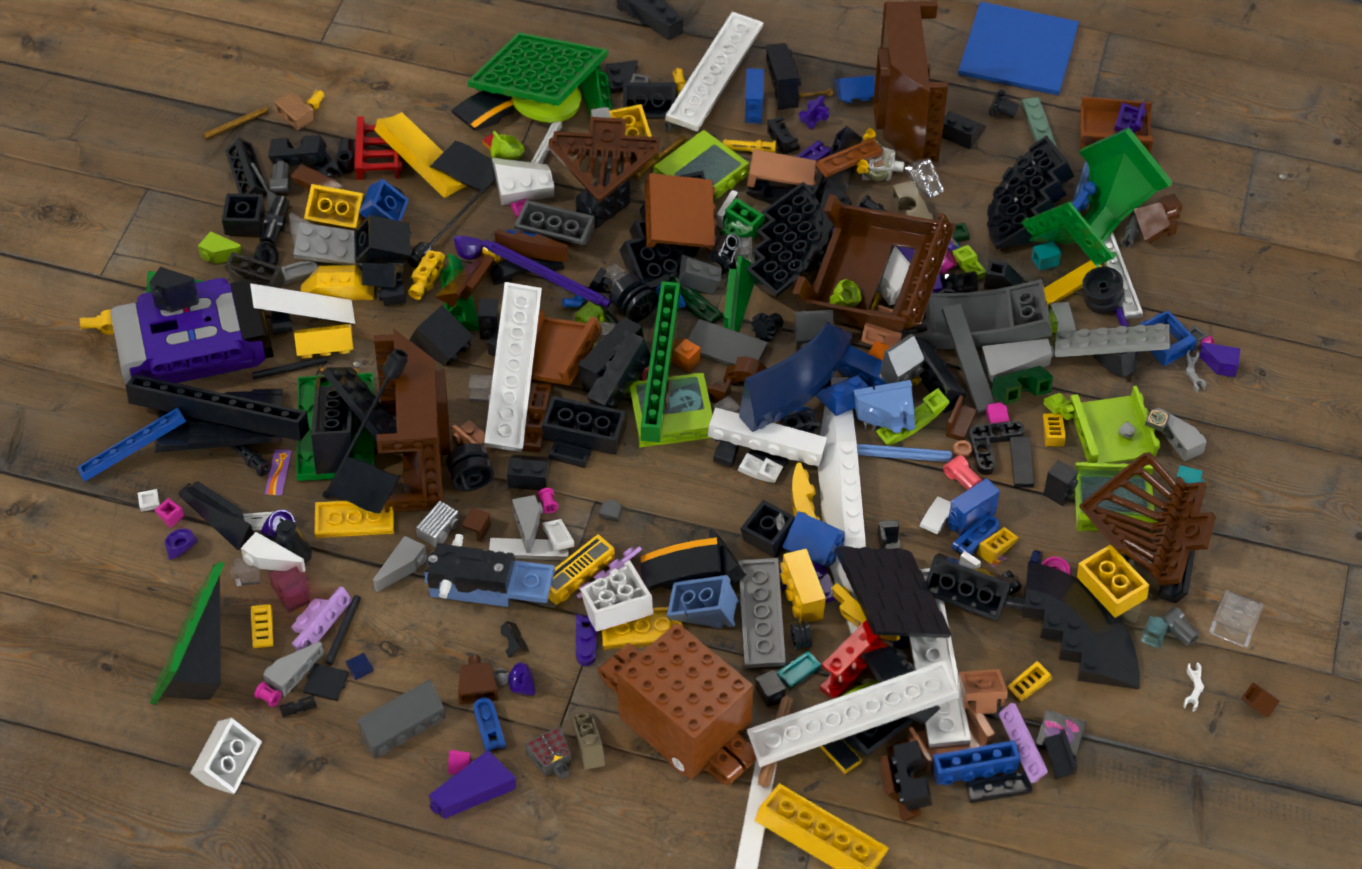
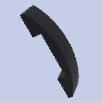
M756 180L754 188L748 187L746 194L757 200L773 204L794 188L769 186L768 181ZM808 185L816 196L819 187Z
M527 257L553 271L564 269L563 262ZM508 260L489 269L494 285L511 282L512 276L531 272Z

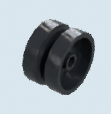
M1104 266L1094 268L1085 275L1082 287L1087 308L1098 314H1109L1122 306L1125 300V292L1120 272L1114 268Z
M477 443L461 445L447 456L446 464L456 489L474 491L492 481L494 469L489 461L487 449L483 445Z

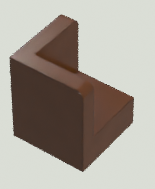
M727 379L724 386L717 383L708 386L707 391L711 403L725 407L731 394L732 379Z
M472 507L462 523L463 528L476 532L477 541L481 542L491 525L490 513Z
M1254 682L1241 698L1249 706L1266 717L1270 716L1280 702Z

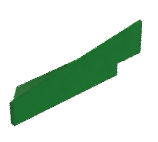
M598 65L580 84L590 117L592 109L608 107L609 111L613 110L608 74L602 72L601 65Z
M451 253L447 255L448 265L446 270L442 269L439 274L442 289L464 271L461 259ZM472 295L467 301L460 297L454 307L444 303L445 308L468 331L479 330L478 314Z
M738 255L737 270L729 269L724 311V328L736 332L740 331L754 286L746 269L752 263Z

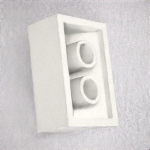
M896 246L892 250L878 288V292L888 305L896 304L910 265Z
M233 718L218 721L190 774L207 786L235 794L262 741Z

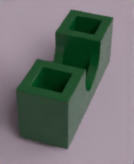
M1042 366L993 378L991 394L1003 405L1020 401L1021 391H1028L1034 396L1047 394L1052 390L1053 376Z

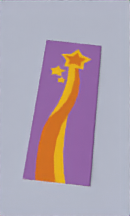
M274 450L265 494L282 496L292 450Z

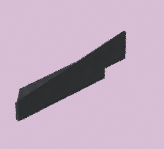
M198 481L192 485L188 483L179 491V496L237 550H240L254 534L252 525L244 520L242 509Z

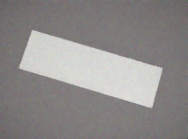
M250 284L254 308L355 324L352 300Z

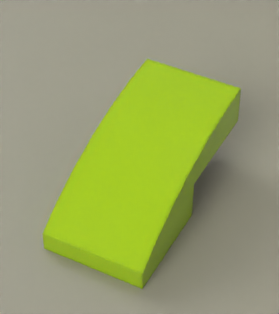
M969 245L953 250V256L963 273L975 271L977 272L978 280L985 278L986 270L977 261V254Z

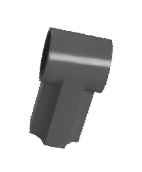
M277 161L273 166V176L270 178V192L273 194H289L290 192L289 164L284 161Z
M1173 607L1158 619V623L1163 631L1166 633L1172 632L1187 647L1191 646L1200 637V633L1185 620V615L1180 609Z

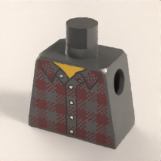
M560 726L525 743L527 757L544 776L556 773L559 779H564L570 774L567 767L572 764L571 753Z

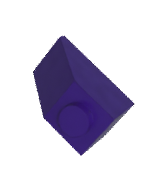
M1203 342L1199 357L1216 374L1235 377L1239 366L1240 348Z

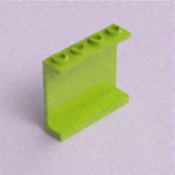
M1133 386L1130 396L1081 403L1078 394L1070 396L1071 405L1074 407V410L1070 413L1074 416L1072 419L1088 463L1113 464L1133 461L1146 452H1150L1156 457L1157 451L1160 449V441L1155 437V429L1145 426L1149 411L1148 408L1144 407L1143 395L1139 393L1137 386ZM1127 421L1135 428V433L1131 438H1124L1118 434L1121 426Z

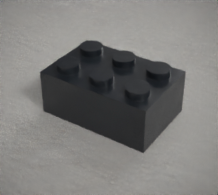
M611 171L606 174L604 187L610 183ZM627 179L600 202L585 189L576 196V212L594 216L595 229L601 227L604 222L613 218L619 211L627 208L630 204V179ZM598 181L593 184L595 187H597Z

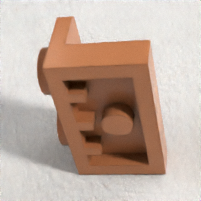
M468 420L460 427L456 424L452 426V438L456 443L461 445L477 443L484 446L485 433L472 421ZM485 447L487 452L492 449L491 447Z

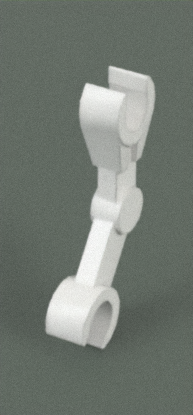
M1198 662L1196 664V671L1191 669L1190 663L1187 667V674L1194 683V690L1191 696L1185 699L1184 708H1186L1187 703L1194 704L1192 712L1196 711L1199 695L1204 689L1201 681V665Z

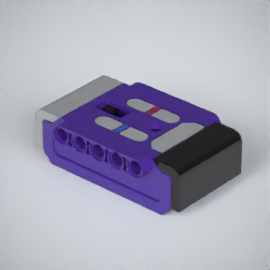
M217 278L195 283L199 298L198 305L175 312L160 310L155 307L152 292L138 296L136 303L112 308L110 314L125 385L134 374L180 383L257 367L266 358L274 357L264 309L253 307L250 284L258 285L257 281L248 279L228 283L224 278Z

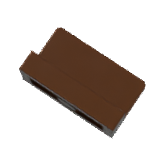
M959 395L948 420L946 430L947 437L959 441L965 440L977 410L962 405L963 396Z

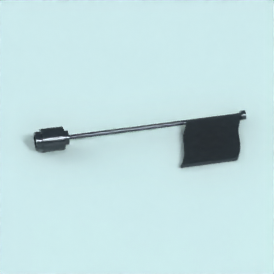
M455 141L430 167L446 173L462 184L479 190V192L429 243L419 242L412 249V254L407 259V262L414 268L419 266L421 259L428 250H432L431 246L496 180L492 159L467 144Z
M396 348L387 357L382 367L386 378L328 489L323 492L322 496L329 499L331 495L345 499L373 513H381L400 476L387 473L365 461L351 458L349 455L389 379L400 378L408 363V354L405 351Z

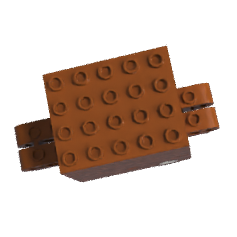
M678 622L643 652L627 643L597 669L604 683L618 695L620 719L664 756L681 775L693 780L705 769L721 784L730 785L743 771H746L757 761L753 746L741 737L751 726L753 685Z

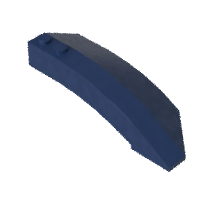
M825 321L824 328L796 353L774 366L745 378L739 418L754 432L765 428L773 422L780 421L785 416L799 409L821 391L835 375L850 348L853 335Z

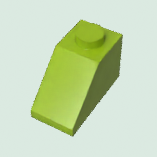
M211 231L198 245L200 257L204 261L214 264L238 260L243 257L240 244Z

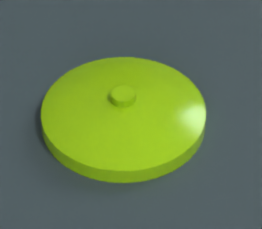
M576 88L559 106L542 102L538 103L528 99L524 100L513 96L512 102L515 108L528 118L541 122H559L573 117L578 112L581 104V93Z

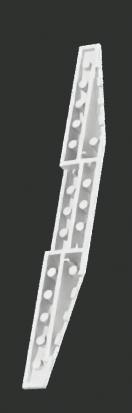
M832 377L831 385L848 377ZM825 406L820 436L827 437L820 466L818 467L822 522L845 531V540L842 546L866 547L853 411L849 410L835 416ZM837 557L834 564L829 567L834 577V583L848 588L852 597L857 600ZM847 620L850 633L852 634L857 627Z

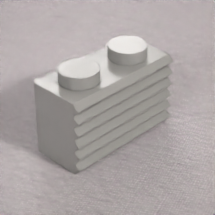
M439 501L417 525V537L435 548L437 543H444L449 532L452 529L455 530L459 525L458 511Z

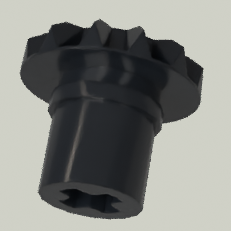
M1001 89L992 100L989 115L994 117L998 112L1013 118L1019 104L1004 97L1005 91Z
M758 313L752 317L753 321L750 323L753 326L752 331L756 333L755 337L768 342L775 337L776 330L783 327L784 321L779 313H773L769 316L765 313Z

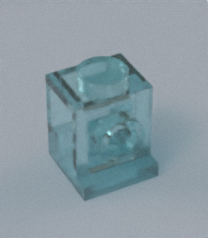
M1150 616L1145 625L1141 641L1160 649L1167 634L1169 623L1164 622L1161 617ZM1150 632L1154 635L1159 636V638L1155 639L1151 636H1148V634Z

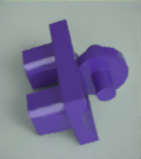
M819 96L816 100H810L807 103L808 110H802L799 113L800 122L806 123L808 129H813L820 120H827L830 116L829 108L824 104V96Z

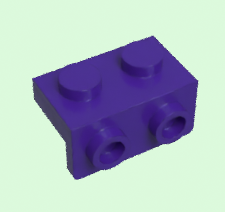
M1142 102L1139 108L1122 103L1114 131L1120 132L1130 128L1134 134L1136 131L1140 132L1143 124L1140 119L1143 120L1146 114V110H1144L1145 103Z

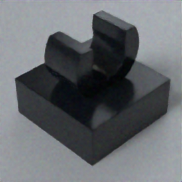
M600 267L588 289L595 291L598 287L601 291H606L611 280L604 277L607 272L605 269Z

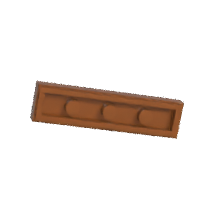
M872 138L820 159L816 162V166L825 177L857 165L862 159L867 161L882 154L883 150Z

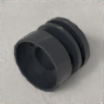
M630 273L619 279L610 291L609 300L629 320L637 323L647 318L654 311L659 297L637 274Z

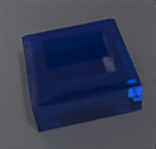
M364 653L346 661V666L355 680L374 671Z

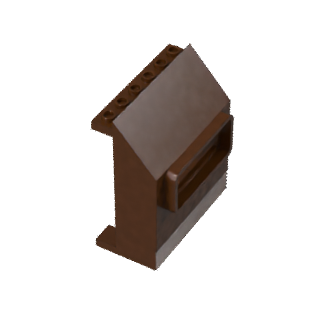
M937 1L885 2L873 99L875 129H883L885 141L922 167V162H939L948 92L947 82H929L930 64H927L922 19H936L938 4Z
M829 194L823 211L834 225V232L813 287L805 277L798 276L792 292L806 311L833 310L834 322L864 327L866 323L895 332L920 325L957 224L950 223L943 213H937L938 221L844 205L836 195ZM898 246L915 249L893 312L886 313L871 310L893 248ZM848 279L853 281L860 289L862 299L857 306L852 308L830 303V297L841 280Z
M393 328L394 334L374 335L379 390L386 378L382 367L390 352L396 348L405 351L408 354V363L400 378L389 379L381 395V405L390 414H396L397 433L378 434L377 447L378 453L413 452L403 453L404 494H391L384 506L385 513L390 512V507H393L394 512L432 510L439 501L444 502L442 455H448L451 452L445 369L435 370L434 359Z

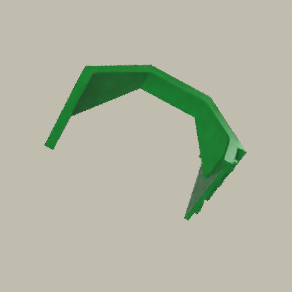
M1130 128L1083 147L1079 151L1088 163L1089 181L1094 182L1097 186L1096 192L1093 195H1089V210L1084 217H1082L1070 201L1031 218L1027 217L1023 220L1022 224L1033 236L1029 241H1054V243L1062 244L1077 242L1097 268L1101 263L1114 259L1117 254L1111 252L1104 242L1118 224L1131 214L1134 209L1142 205L1156 192L1172 184V180Z

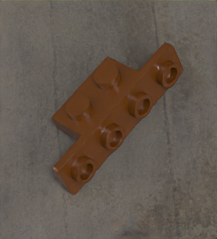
M902 740L888 747L889 756L885 755L880 758V771L884 777V791L888 797L898 802L900 818L905 822L920 816L921 810L919 808L908 811L905 804H901L898 792L901 791V785H897L895 773H898V769L894 767L891 755L895 754L893 746L907 743V741Z

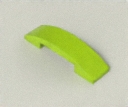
M939 388L924 397V402L914 409V430L908 431L907 428H902L900 433H894L890 429L881 427L876 431L887 446L913 435L946 408L949 400Z

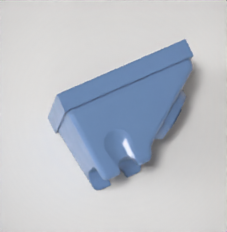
M911 380L875 386V390H873V387L854 390L856 419L890 429L894 433H900L902 428H907L908 431L915 429Z
M725 575L674 582L667 617L670 620L705 625L715 629L722 628V625L734 627V613L739 600L730 584L731 579Z

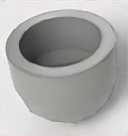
M1127 421L1121 426L1118 434L1124 438H1131L1135 433V428Z
M497 668L494 671L493 675L496 685L504 686L509 682V673L505 668Z

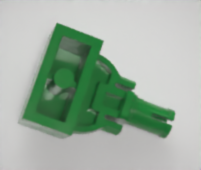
M736 198L725 209L726 219L720 233L721 235L736 234L740 241L746 240L749 237L755 239L758 236L756 230L765 225L764 215Z

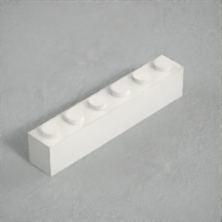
M716 407L708 431V437L716 440L728 441L735 445L749 447L753 450H760L771 455L782 456L818 467L820 466L827 437L775 423L752 432L739 418L738 413Z

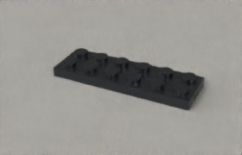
M326 367L323 371L324 376L359 420L363 422L376 396L369 390L368 385L357 375V371L352 367ZM379 400L365 425L376 441L378 434L397 433V422L393 420L389 415V411L381 405ZM413 451L391 452L386 454L412 453Z

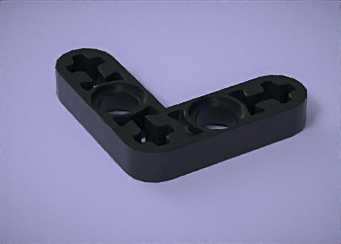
M1008 421L971 427L969 441L972 445L974 460L980 474L990 475L995 468V460L990 443L1010 441V437H1023L1024 425L1021 422ZM999 430L1002 434L994 435L992 431ZM983 447L987 452L980 453L977 451V448ZM984 459H986V465L989 467L983 465Z

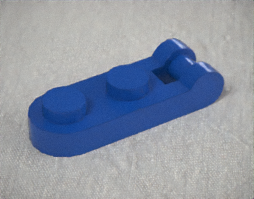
M989 515L982 517L952 544L951 548L956 552L963 553L965 551L973 556L974 552L978 550L979 544L998 531V519Z
M488 698L478 699L473 706L474 715L485 752L487 750L492 752V749L506 748L493 702ZM489 737H497V740L489 741Z

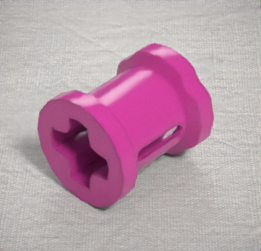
M552 488L541 489L537 493V497L541 500L543 513L549 514L557 511L558 503L554 500V490Z
M262 682L256 688L254 697L268 702L270 707H275L282 697V692L274 690L268 686V683Z

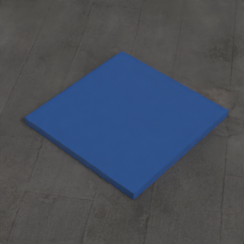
M980 1L958 75L1059 95L1079 21Z

